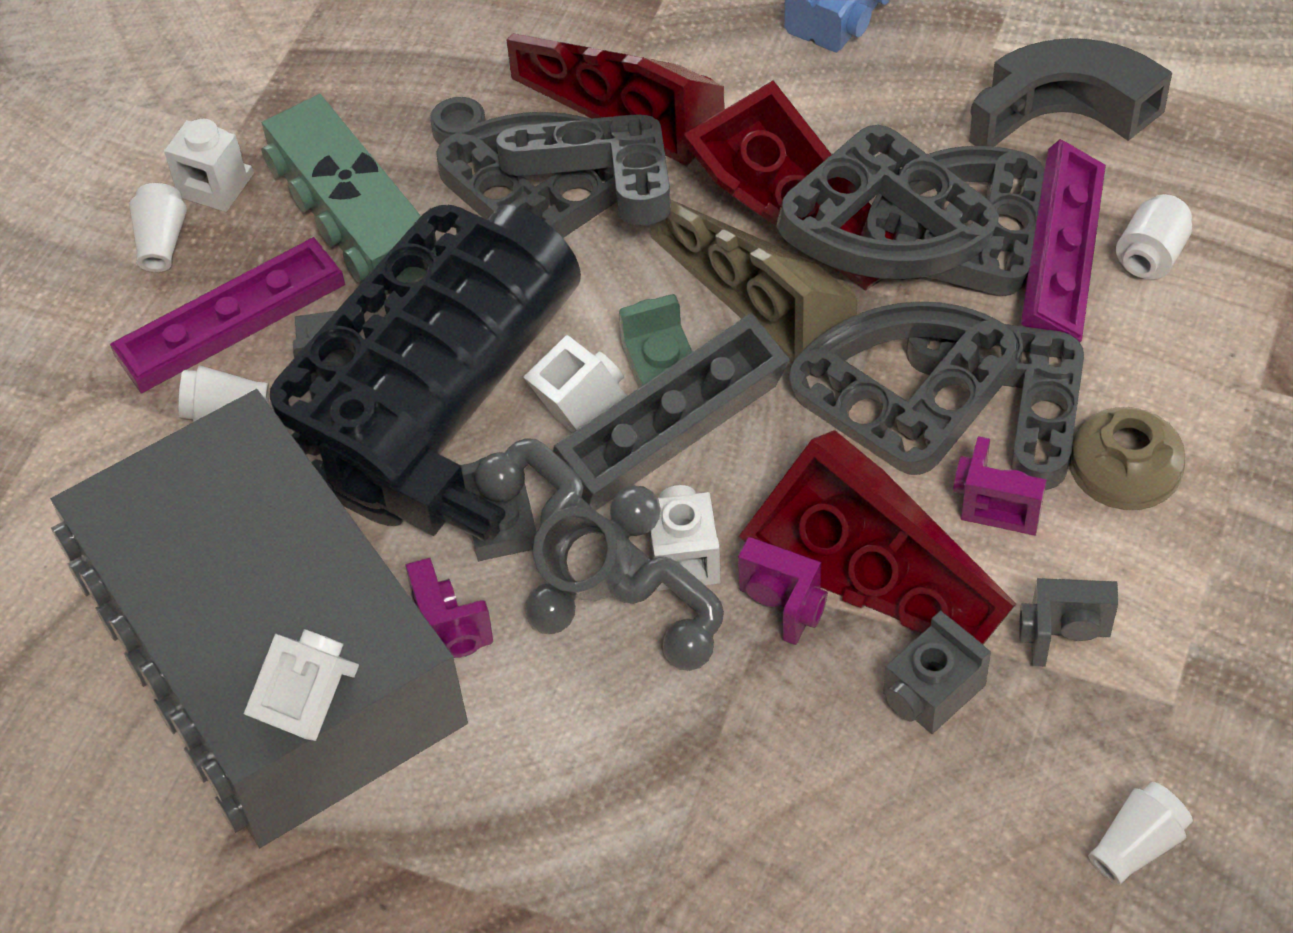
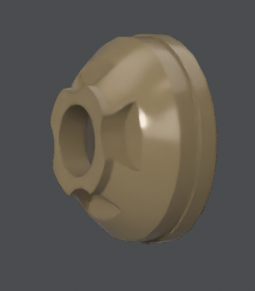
M1133 407L1106 409L1089 417L1077 431L1072 442L1069 461L1070 471L1078 486L1095 501L1121 510H1142L1166 501L1176 492L1182 481L1185 468L1184 444L1178 432L1171 424L1154 413ZM1123 428H1135L1145 433L1150 443L1142 449L1131 450L1119 445L1113 435Z

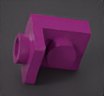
M978 436L972 458L961 456L956 471L953 493L964 495L961 520L1036 536L1047 480L1028 476L1017 470H999L987 467L991 439Z
M748 537L738 556L739 590L747 593L752 599L765 606L777 607L780 605L785 607L783 611V640L797 645L806 625L812 628L817 626L827 602L828 592L820 589L821 562Z
M431 558L405 564L413 602L454 658L466 657L476 652L479 648L493 643L490 615L485 601L480 600L458 606L450 579L438 582Z

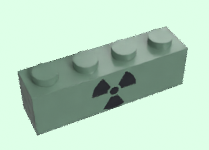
M318 94L262 121L267 145L262 147L261 151L271 173L276 178L284 176L288 181L290 193L302 212L310 209L315 215L316 225L325 242L330 247L337 244L341 248L348 270L353 278L360 283L364 281L421 215L324 97ZM434 247L431 252H433L434 255L436 256V251H435V247ZM408 267L396 279L404 283H411L426 275L427 271L419 267Z

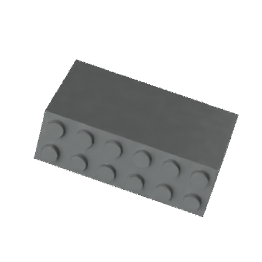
M258 389L243 395L50 498L61 523L51 527V530L65 556L70 561L67 563L80 589L86 597L91 595L97 605L95 609L109 635L114 641L119 639L126 650L124 655L140 684L143 687L148 685L155 697L153 700L155 706L171 733L175 734L178 732L186 746L184 751L203 783L209 781L217 795L215 800L232 830L236 833L246 827L259 849L468 724L453 655ZM304 629L343 643L344 645L339 657L359 664L355 677L341 675L316 741L304 739L244 714L275 634L300 641Z

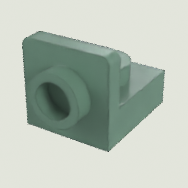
M670 294L656 299H645L620 309L619 319L622 348L639 388L692 353V349L681 326L680 304L676 295Z

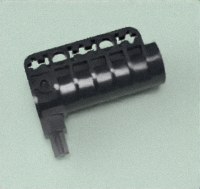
M439 205L430 208L422 214L275 379L270 388L269 397L273 411L285 427L295 431L292 437L305 455L308 453L313 456L321 454L322 461L315 459L311 463L344 507L382 525L398 526L405 520L407 523L432 536L437 534L445 522L484 542L488 538L493 540L500 532L499 524L505 517V510L466 490L461 465L440 455V453L578 287L581 271L576 256L567 242L549 224L531 212L516 206L499 205L488 219H484L454 205ZM451 228H456L457 234L453 235L446 232ZM435 232L445 233L436 242ZM434 247H435V251H436V256L434 255L433 252H431ZM408 267H419L427 271L422 279L413 283H404L396 279ZM385 290H387V292L390 294L387 299ZM384 305L386 312L384 317L374 314L365 323L364 314L367 311L376 313ZM362 329L365 339H363L359 334ZM336 349L350 350L355 354L351 361L342 366L331 367L322 362L331 351ZM312 373H313L314 376L316 377V379H315L314 382H312V379H311V374H312ZM310 391L312 400L309 403L298 400L293 406H290L289 399L292 395L301 398Z

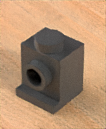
M940 611L932 618L931 626L885 666L883 694H885L891 708L901 718L909 722L915 720L929 733L933 734L986 686L991 651Z

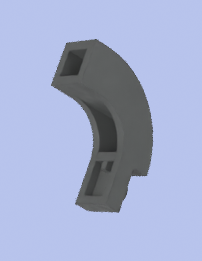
M1079 38L1054 39L1024 46L995 61L992 88L988 87L982 90L971 106L970 113L972 118L969 142L975 146L994 147L1027 121L1040 115L1057 112L1076 113L1095 119L1129 141L1165 112L1172 72L1137 51L1100 40Z

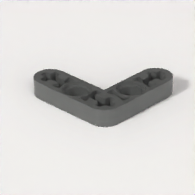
M625 115L521 125L502 131L496 139L499 166L507 174L529 176L613 167L618 213L622 220L634 225H651L665 220L670 215V184L661 125L657 119L651 116Z
M1006 324L1013 331L1017 340L1018 365L1003 386L1023 388L1012 457V470L1021 471L1028 476L1046 479L1045 490H1049L1062 483L1068 472L1084 361L1083 347L1076 338L1067 333ZM934 337L908 338L907 359L916 370L930 375L958 341ZM930 341L942 342L939 350L927 348ZM1022 352L1030 353L1028 364L1021 363ZM980 356L979 365H980V364L982 363V361L984 360V358H983L982 356ZM1049 357L1060 358L1061 367L1050 366ZM977 366L975 370L972 372V374L976 377L978 382H981L979 379ZM1040 401H1052L1059 404L1065 413L1054 419H1046L1034 413L1031 407ZM1037 439L1050 441L1047 465L1034 463Z

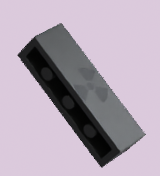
M751 312L554 445L553 452L579 475L583 485L582 499L594 510H598L614 499L615 495L622 489L633 486L776 387L790 359Z

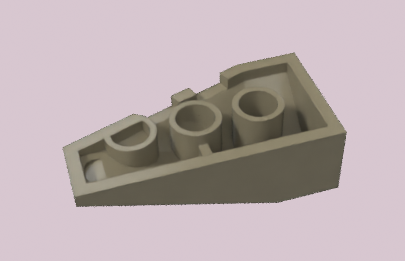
M671 200L670 215L665 220L650 225L651 238L741 319L752 312L787 355L791 364L820 335L840 322L857 315V298L849 285L843 280H835L818 264L674 200Z

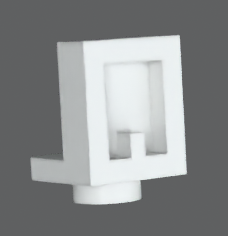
M304 629L300 641L275 634L244 714L304 739L316 741L341 675L355 677L359 664L339 657L344 645L343 643Z

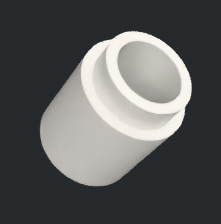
M1166 194L1157 195L1143 202L1116 245V255L1121 265L1131 274L1143 279L1154 280L1166 276L1192 233V214L1189 207L1179 198Z

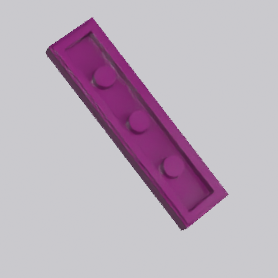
M1061 139L1054 143L1047 151L1021 324L1025 327L1067 333L1081 342L1106 165Z
M312 237L110 343L115 358L142 394L183 372V370L189 369L344 286L343 273L319 242Z

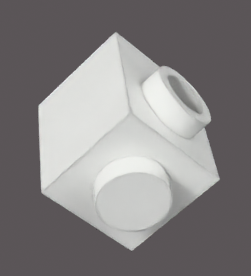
M568 335L523 376L554 418L572 433L627 397L618 384L624 378L620 369L602 352L598 351L593 355Z

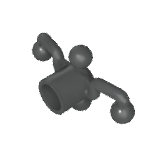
M525 438L516 441L505 453H493L480 461L475 472L476 485L483 497L490 501L504 502L517 496L525 483L524 468L528 464L557 489L542 509L541 526L534 538L532 553L536 569L547 582V584L540 585L534 589L526 601L525 612L527 620L534 629L544 634L562 632L571 624L575 616L576 606L574 600L576 598L579 600L599 601L614 596L623 603L635 604L647 599L661 583H664L698 613L694 619L679 620L668 628L663 639L665 657L671 665L680 670L687 671L701 668L709 661L714 648L713 635L718 631L723 622L724 610L721 601L679 562L668 557L650 559L629 540L630 536L647 534L655 528L660 519L661 507L659 499L653 491L644 486L636 485L622 489L615 495L611 503V520H608L582 499L583 485L579 475L544 443L537 439ZM590 533L605 535L608 548L606 560L601 569L590 579L580 582L575 581L569 573L567 565L568 551L572 544L581 536Z

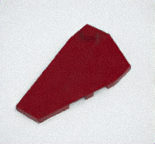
M516 33L511 34L506 39L511 79L591 119L625 115L651 116L657 119L661 125L665 156L685 166H688L695 156L682 141L683 134L725 109L724 86L707 76L699 75L678 64Z
M774 80L683 134L682 141L719 187L775 227H777V217L786 194L832 155ZM835 177L827 180L832 189L839 193L849 194L857 191L855 185L845 178ZM816 202L814 209L807 216L798 218L801 220L807 217L816 219L820 205ZM868 202L845 222L840 229L861 236L872 205ZM885 231V237L894 240V234ZM833 267L865 291L884 279L858 275Z
M836 430L811 439L738 536L744 542H746L748 537L821 562L820 588L842 596V601L859 608L866 606L900 620L902 626L921 634L931 626L932 618L942 611L984 645L1017 605L881 467Z

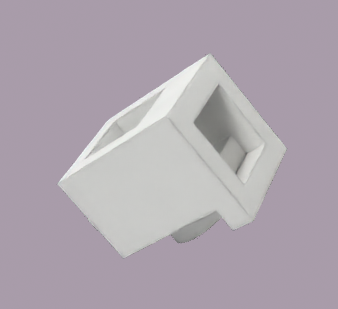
M197 119L192 122L186 120L164 150L175 188L180 191L182 198L225 212L229 210L254 174L252 166L243 163L236 135L218 128L209 119ZM206 174H207L209 183H206V182H203V181H202V180L204 179V177L206 176Z
M685 485L666 488L660 493L658 498L661 507L660 519L655 528L649 531L653 558H672L685 567L704 585L721 583L719 542L716 535L710 492L696 494L693 488ZM661 583L657 591L668 590L669 588L664 583Z

